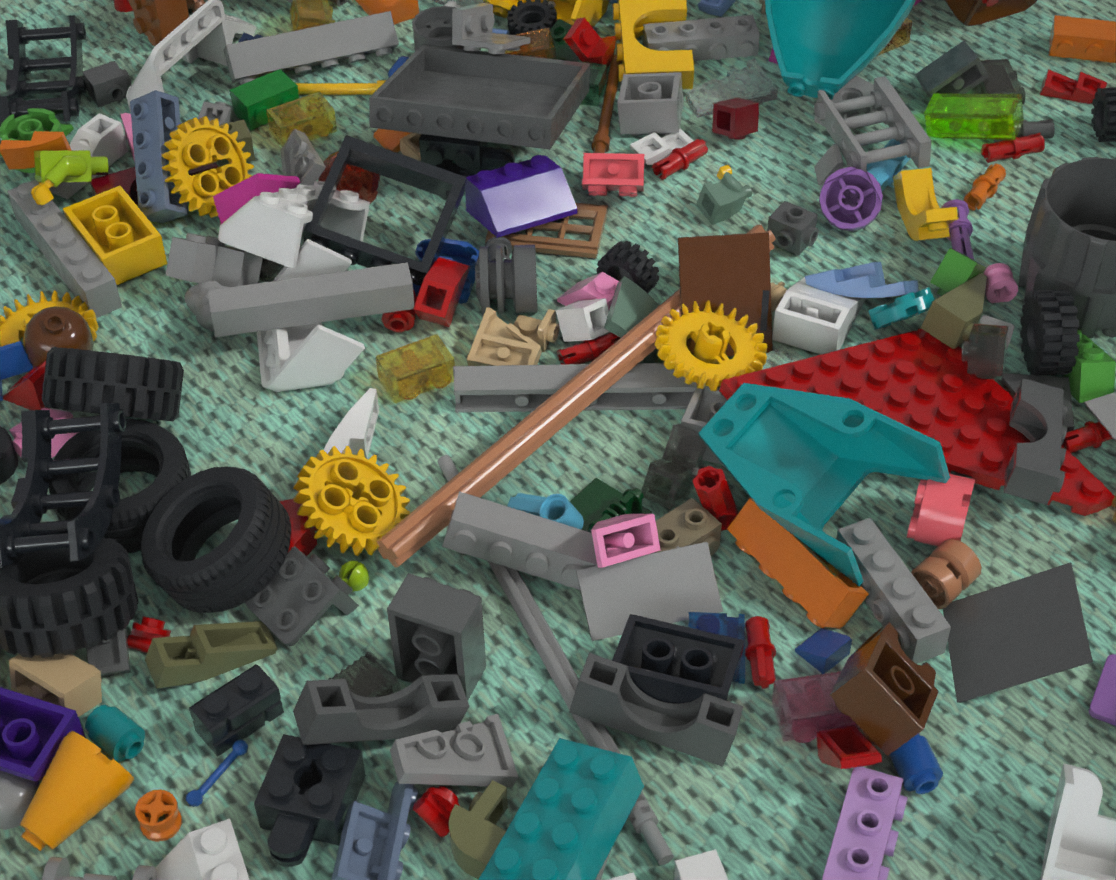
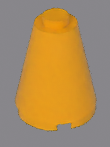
M74 731L69 732L63 738L19 824L25 829L21 838L40 852L45 846L54 850L130 788V785L135 780L115 759L112 758L110 760L100 752L102 749Z

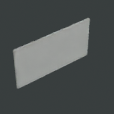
M708 542L685 547L677 546L675 549L640 556L603 568L593 566L576 570L592 641L622 635L630 614L675 623L723 612Z

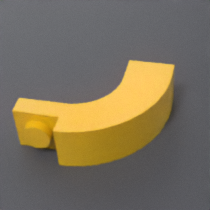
M932 169L905 170L894 175L893 183L898 211L910 238L914 241L950 237L948 224L958 220L957 207H939L934 191Z

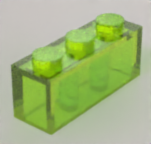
M933 93L924 112L927 135L934 138L1016 140L1024 121L1022 94Z

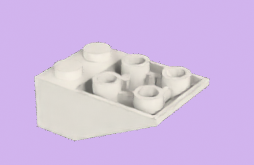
M804 277L786 290L776 308L772 340L820 355L840 350L866 298L847 297L818 290L807 285Z

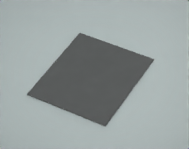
M1071 562L953 601L943 609L944 618L951 626L948 647L957 703L1093 662Z

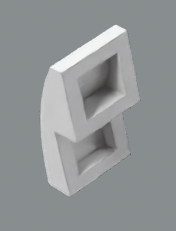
M679 129V133H670L662 138L656 132H653L631 143L630 149L635 154H644V163L646 165H653L655 162L672 154L673 149H681L693 142V140L682 129Z

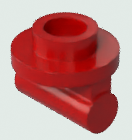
M143 616L141 623L133 622L131 634L127 638L128 648L147 653L153 638L169 637L171 630L164 628L165 621Z
M442 786L437 788L429 787L425 790L422 797L416 801L412 809L439 837L443 838L449 834V818L455 804L459 805L458 797L448 788Z

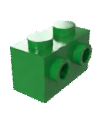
M281 69L230 89L233 111L240 120H245L250 130L301 109L298 85Z

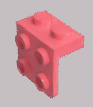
M584 153L583 190H588L589 196H607V191H619V196L637 197V191H644V154Z

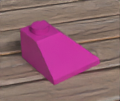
M257 173L214 195L213 198L220 223L225 222L253 197L260 196L261 192L274 193L279 192L280 188H296L300 183L299 177Z

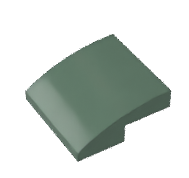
M623 276L617 283L604 328L621 338L659 305L641 287ZM656 348L641 362L657 363L658 349Z

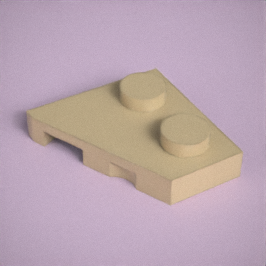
M487 307L467 357L468 366L538 365L542 351L538 343L530 337L522 335L516 326L512 323H505L497 317L495 310Z

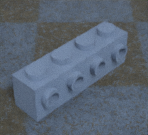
M155 90L130 101L138 208L149 221L166 223L188 215L187 202L179 203L181 197L179 192L171 194V190L175 185L173 182H165V179L171 175L169 171L162 169V166L169 164V161L164 159L162 154L170 151L164 145V142L172 139L169 133L177 130V126L181 124L179 99L176 96Z

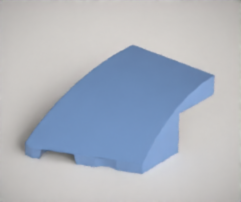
M872 262L805 276L807 285L818 290L847 297L883 298L920 291L918 280L886 285L881 262Z

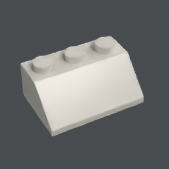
M230 819L189 832L155 867L157 880H250Z

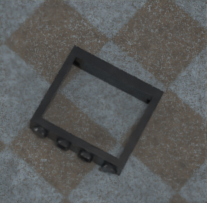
M346 135L312 210V221L308 222L304 228V242L309 239L350 258L352 261L351 265L359 264L371 268L408 262L412 283L421 286L424 277L437 260L464 195L466 177ZM347 164L447 198L422 262L320 227Z

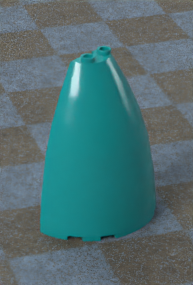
M765 0L772 46L783 81L788 86V93L795 97L805 95L818 98V90H823L832 100L834 94L862 72L887 46L908 17L916 0Z

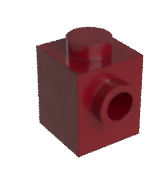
M738 97L713 103L712 132L737 140L746 138L747 134L758 132L759 103Z

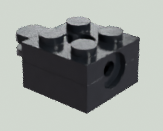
M421 134L419 139L422 162L464 177L476 175L483 170L501 168L508 163H515V156L510 149L488 147V142Z
M283 734L254 802L260 828L271 830L267 843L271 858L277 864L283 867H293L301 864L308 853L312 840L339 846L347 808L353 801L357 800L366 776L361 750L328 743L303 745L300 737Z

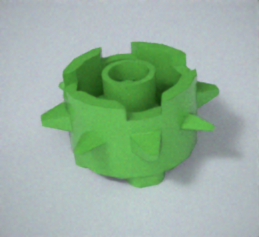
M31 108L27 109L28 114L15 118L14 114L6 118L0 127V138L2 140L31 141L34 131L64 132L65 136H67L74 128L71 124H60V121L56 119L55 113L52 111ZM35 168L14 169L24 173H35Z

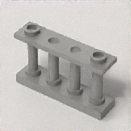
M886 76L874 78V89L870 95L832 103L825 91L818 90V103L814 105L816 119L823 123L835 144H838L848 167H855L866 172L867 164L902 156L911 158L918 169L930 166L932 141ZM871 106L878 110L844 119L840 115V113ZM882 122L889 126V128L853 135L851 129ZM891 139L901 143L867 152L861 147Z

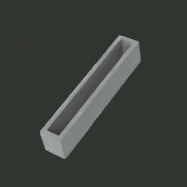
M391 11L228 44L224 48V54L232 83L240 82V85L279 69L283 72L295 70V74H302L312 71L311 66L322 64V68H329L339 65L338 61L349 58L350 63L365 60L366 54L375 53L376 57L392 54V49L399 45Z
M37 180L22 183L18 187L8 190L15 218L75 297L79 296L82 303L86 302L88 310L92 309L96 314V318L121 308L122 304L115 278L53 200L45 205H38L31 195V190L39 184Z

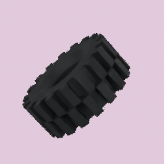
M1069 290L1030 291L1024 299L1025 305L1022 306L1023 317L1020 319V324L1022 325V331H1020V338H1022L1021 351L1024 352L1023 358L1027 362L1026 367L1030 375H1065L1073 371L1072 367H1075V356H1078L1079 351L1077 342H1080V334H1077V328L1080 326L1079 319H1076L1078 313L1077 306H1073L1075 300L1073 296H1070L1071 292Z

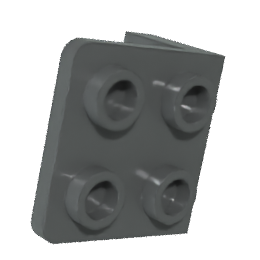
M295 546L287 553L283 565L271 582L256 596L245 602L246 606L287 646L295 645L332 604L346 615L353 612L359 606L349 596L353 589L338 575L331 579L326 574L330 567L315 553L309 558Z

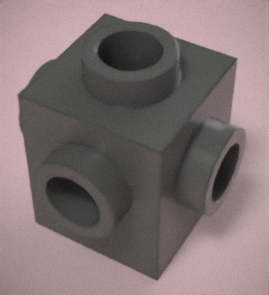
M784 201L768 219L767 231L771 230L776 239L772 244L800 255L807 246H812L818 237L819 230L816 228L818 214Z

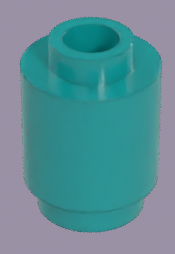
M101 705L90 713L85 722V729L88 732L89 738L118 762L136 757L144 746V729L117 707Z

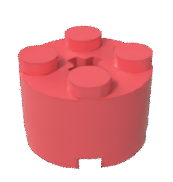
M949 474L950 479L946 483L921 479L915 497L913 516H911L907 538L939 547L945 540L949 539L961 541L975 479Z

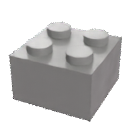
M681 72L623 74L617 102L620 134L640 136L653 132L660 135L679 133L684 104Z

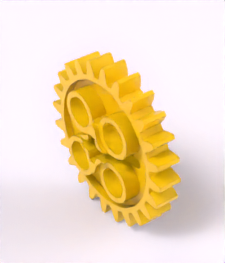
M207 116L200 119L196 117L179 124L177 130L169 133L172 139L164 142V145L170 151L162 154V157L168 160L169 164L162 166V169L170 172L171 176L167 177L165 182L174 183L175 186L171 190V194L178 192L181 194L180 204L189 202L188 211L192 212L198 209L199 216L202 217L209 214L210 218L218 216L213 196L251 177L248 174V170L254 168V165L246 162L251 153H243L242 148L246 143L245 141L239 143L236 141L238 132L235 131L229 134V124L226 123L219 126L217 118L209 121ZM224 159L229 161V164L192 176L188 174L189 170Z
M332 446L328 454L324 450H320L316 457L311 456L297 475L299 479L293 489L298 491L293 501L302 504L297 511V515L309 517L304 524L305 528L315 526L318 529L314 538L318 539L324 535L328 537L327 547L330 548L337 542L340 544V551L343 554L348 547H352L356 556H359L364 548L369 555H373L377 548L380 547L376 541L410 514V511L405 509L410 499L401 496L406 487L395 485L394 482L399 475H388L386 473L389 466L388 463L378 466L376 464L377 455L374 454L368 460L364 457V451L361 448L356 455H353L349 446H346L342 453L335 446Z

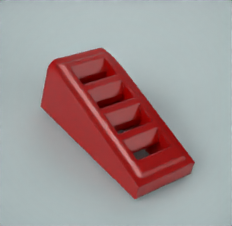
M854 725L822 730L816 733L818 757L824 764L840 769H850L882 762L881 753Z

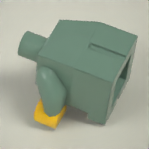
M729 165L719 168L717 177L721 180L719 183L713 184L710 181L703 184L701 194L696 203L712 225L727 220L742 209L745 199L752 196L750 186H742L732 176V169Z

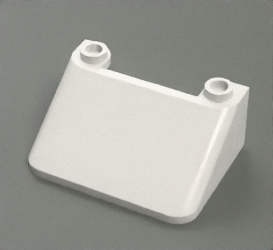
M208 0L153 48L132 86L127 90L126 98L130 113L131 100L155 90L164 93L161 76L181 58L185 62L192 63L200 57L228 66L224 48L230 44L224 7L220 0Z

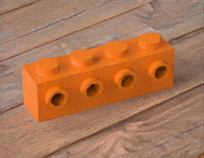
M751 498L748 499L727 528L737 539L735 542L737 547L743 552L752 555L760 563L758 565L759 569L768 577L776 579L784 587L782 589L784 595L793 602L801 604L808 612L806 614L807 618L820 628L844 627L869 595L861 585L860 587L759 509Z

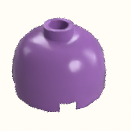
M855 167L839 169L827 177L821 189L819 203L823 216L831 225L840 230L856 231L864 229L876 219L881 210L883 194L880 183L873 174L856 169Z

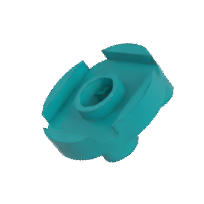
M926 288L916 293L911 292L894 299L895 302L875 307L869 310L868 313L874 329L878 330L891 325V322L895 323L928 311L935 298L930 288Z

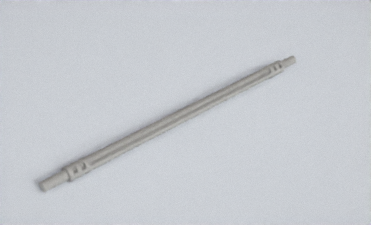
M444 455L438 459V465L447 481H450L459 473L449 455ZM488 561L570 710L579 681L578 676L519 571ZM572 714L589 746L620 753L605 725ZM641 792L628 818L638 834L642 833L658 864L665 865L674 856L657 827L658 818L645 795Z

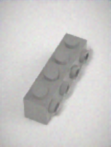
M753 15L643 24V46L652 50H692L693 61L758 55L760 33Z
M459 491L442 547L579 590L576 570L597 566L592 533Z
M868 518L838 529L836 540L851 547L864 580L861 586L869 593L865 599L866 603L873 611L875 618L883 626L890 622L897 629L899 644L908 658L918 664L945 653L951 626L873 520Z

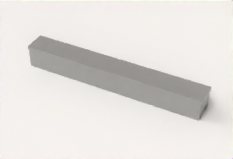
M638 363L583 411L687 409L697 383L693 382L690 385L684 383L685 377L676 378L673 375L674 369H666L664 363ZM589 364L453 366L455 412L534 411Z

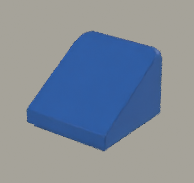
M821 628L799 645L795 652L824 675L850 654L852 639L847 635Z

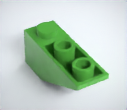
M1077 330V334H1080V342H1077L1079 351L1078 356H1075L1076 364L1075 367H1072L1073 371L1065 374L1064 377H1069L1071 395L1079 403H1084L1085 401L1114 393L1116 361L1086 335L1082 334V331Z

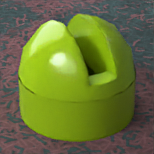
M351 560L341 566L339 577L353 589L352 592L362 590L367 586L369 573L364 564Z

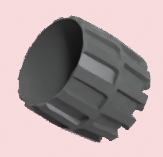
M1087 157L1072 163H1064L1053 170L1052 176L1049 179L1043 181L1027 226L1019 274V287L1026 286L1024 299L1030 291L1069 290L1071 292L1070 296H1073L1075 300L1073 306H1077L1078 310L1076 319H1079L1080 327L1077 330L1082 331V334L1088 338L1094 337L1096 329H1101L1105 336L1116 337V159Z

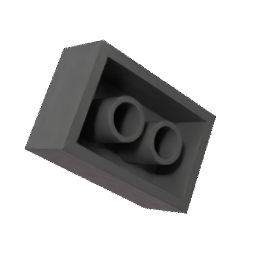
M408 573L387 607L396 678L413 683L422 675L458 674L468 701L486 668L481 596H477L465 589H456L438 583L432 578H422Z

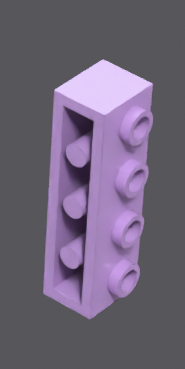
M865 767L853 768L822 880H887L890 868L882 866L884 855L893 857L899 832L891 830L893 820L902 822L908 797L900 795L903 778Z

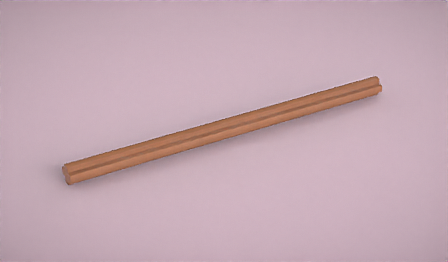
M758 224L746 233L769 232V249L771 251L775 248L772 244L776 240L771 230L765 231L762 225ZM680 289L376 541L380 546L378 551L384 559H389L393 567H399L449 524L459 491L479 498L482 497L656 349V330L659 325H663L661 322L662 318L667 316L672 319L673 317L669 314L671 309H675L681 316Z

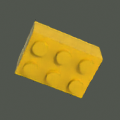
M121 186L63 208L65 217L115 278L116 285L168 264L161 234Z

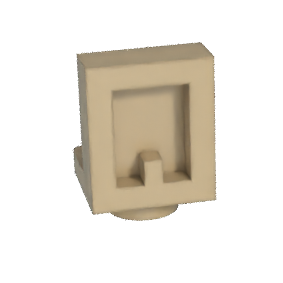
M548 309L543 320L519 314L513 324L520 330L522 335L530 337L541 346L542 352H545L550 342H556L560 329L559 324L556 323V311Z

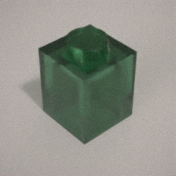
M590 63L589 92L581 104L599 107L606 89L607 65Z

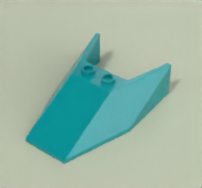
M743 383L698 433L704 443L759 509L859 587L864 580L853 550L823 531V527L870 473L880 472L924 480L930 479L946 483L950 479L941 442L850 398Z

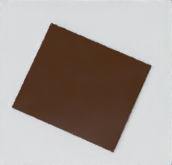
M769 232L678 237L681 316L683 315L682 304H685L688 308V313L694 312V301L697 302L699 310L704 311L705 304L709 300L711 311L715 313L719 305L723 303V313L725 316L729 315L734 308L737 310L736 321L748 315L745 328L757 323L756 333L764 334L763 343L767 344L766 353L773 351ZM763 290L770 291L766 331L760 330ZM689 338L686 346L694 356L696 343L692 338ZM728 343L725 354L726 356H734V351Z

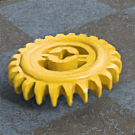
M55 290L50 301H47L43 291H41L40 300L37 303L27 294V306L25 307L15 299L16 312L4 306L5 317L0 315V347L20 341L21 337L24 336L25 327L30 319L44 308L54 306L67 307L79 313L88 323L93 341L97 338L96 332L99 328L96 314L92 309L88 310L86 302L82 303L79 296L71 299L68 292L63 295L62 301H60Z
M709 300L705 304L704 311H700L697 302L694 301V312L688 313V308L685 304H682L683 315L680 316L675 309H671L669 314L673 318L664 316L661 320L663 325H659L656 330L655 347L658 349L657 356L664 361L666 369H674L673 375L676 378L685 377L684 383L690 385L695 382L699 389L709 386L711 391H717L724 379L763 369L767 360V344L763 343L764 334L756 333L757 323L745 328L748 315L736 321L737 310L734 308L729 315L725 316L723 313V303L719 305L715 313L711 311ZM689 338H692L696 343L694 356L686 346ZM728 343L734 351V357L731 360L725 354Z

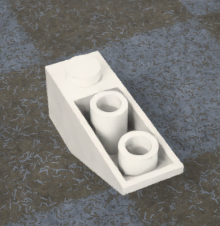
M100 113L80 127L69 144L71 150H90L91 157L107 156L108 167L128 152L122 123ZM62 182L57 188L52 186L49 190L58 196L68 199L89 182Z

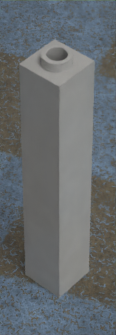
M407 262L208 290L209 304L203 305L206 325L213 324L215 337L410 310L414 308V295Z

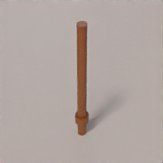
M614 55L610 63L597 134L593 137L591 146L593 153H607L610 146V137L608 135L618 87V64H622V61H617L616 55Z

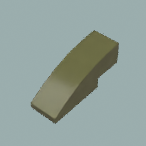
M262 621L201 624L193 626L190 636L153 638L145 662L157 689L208 680L273 655L278 648L268 627Z

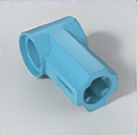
M518 493L510 498L507 505L508 507L581 530L583 528V516L562 494L542 497Z

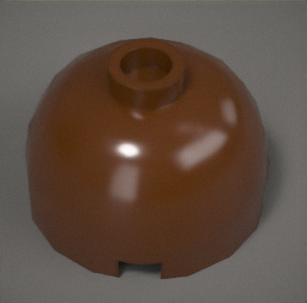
M54 306L39 311L27 323L23 336L26 353L34 368L46 360L47 353L52 347L93 351L94 346L90 327L86 320L79 313L67 307Z

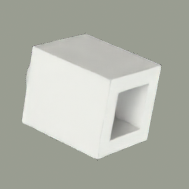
M606 298L581 300L556 310L564 342L593 340L610 332L604 328L609 313Z

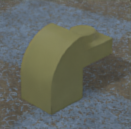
M494 780L491 781L484 792H478L474 796L469 810L455 804L449 818V833L453 857L463 871L476 879L480 878L506 830L496 824L508 808L507 787Z

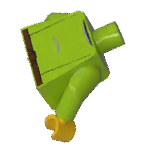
M90 150L34 151L35 180L39 184L32 188L31 195L38 205H45L54 198L49 190L52 186L57 188L62 182H91L92 175H108L107 156L91 157Z

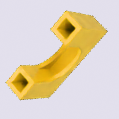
M618 0V3H613V20H618L619 22L615 23L614 32L616 40H620V43L616 44L617 61H622V64H618L619 82H622L623 74L681 72L682 88L693 89L694 63L692 50H652L636 40L643 35V24L686 21V0Z

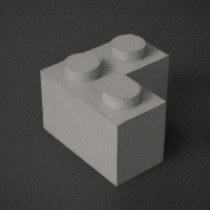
M187 233L186 239L172 237L165 275L196 283L217 281L220 285L227 287L257 284L263 257L233 246H225V243L219 241L217 237L207 236L206 238L205 236Z

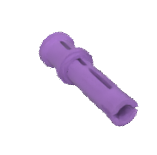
M950 200L941 208L957 207L958 220L948 224L950 237L947 239L951 241L952 249L974 260L970 242L973 228L972 223L967 219L969 214L968 204L963 200Z

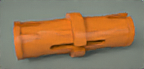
M991 164L983 175L975 179L972 189L965 195L963 200L968 204L970 210L975 211L976 208L979 210L987 198L994 196L997 192L998 184L1006 177L1004 167L1000 164H994V166Z

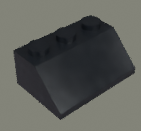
M630 614L612 661L628 666V671L634 684L643 693L656 700L681 704L694 701L706 693L731 702L745 640Z

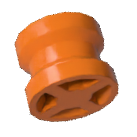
M150 791L144 794L135 806V815L140 824V829L149 840L156 842L166 841L172 838L182 825V816L178 810L177 801L174 795L168 791ZM164 814L166 815V817L163 820L158 821L159 817L163 816Z

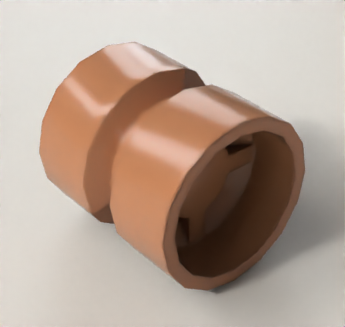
M949 539L936 548L911 573L938 609H944L960 595L962 590H965L981 575L982 567L978 557L970 547L959 540Z

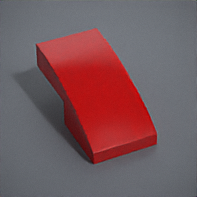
M1048 70L1042 83L1040 95L1092 104L1093 99H1095V92H1098L1099 88H1106L1107 82L1081 71L1076 80Z

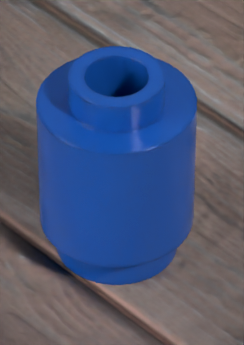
M918 733L889 754L899 777L903 778L902 784L905 790L909 792L915 790L917 794H925L938 786L939 780L943 776V771L924 736H920Z

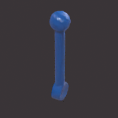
M244 740L234 742L232 752L198 790H192L186 795V801L189 806H199L203 802L204 794L238 756L247 753L248 744Z

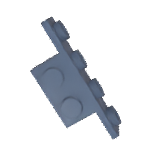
M398 781L394 784L387 813L356 801L350 804L347 808L331 880L400 879L403 871V862L399 861L400 853L409 838L411 826L407 824L408 813L412 810L418 795V789L414 788V784H398Z

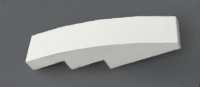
M369 388L347 412L324 448L327 454L332 446H335L340 453H342L346 446H349L353 455H356L361 448L364 451V457L368 458L379 414L377 389Z

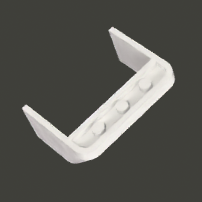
M307 239L299 248L296 268L292 269L284 266L273 281L346 271L352 264L350 258ZM322 322L257 331L261 384L263 387L274 392L331 385L343 377L345 370L365 349L364 344L322 326Z

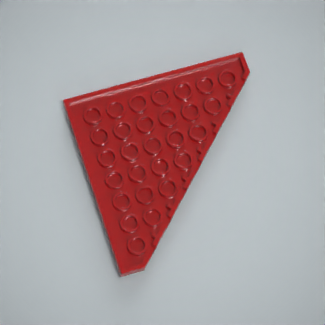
M923 329L724 379L719 389L727 400L743 383L850 398L941 442L949 474L952 470L971 476V479H975V484L1000 490L1001 485L1004 486L1005 470L1017 443H1031L1025 435L1009 426L1010 409L1013 397L1009 392L1004 390L960 346L952 349ZM1066 449L1065 459L1060 469L1065 472L1062 488L1059 493L1053 492L1047 505H1050L1051 501L1071 506V512L1083 516L1112 506L1116 496Z

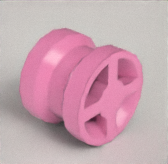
M1004 263L992 264L986 268L983 274L987 276L985 289L987 300L990 303L1011 301L1018 293V285L1013 279L1011 268Z

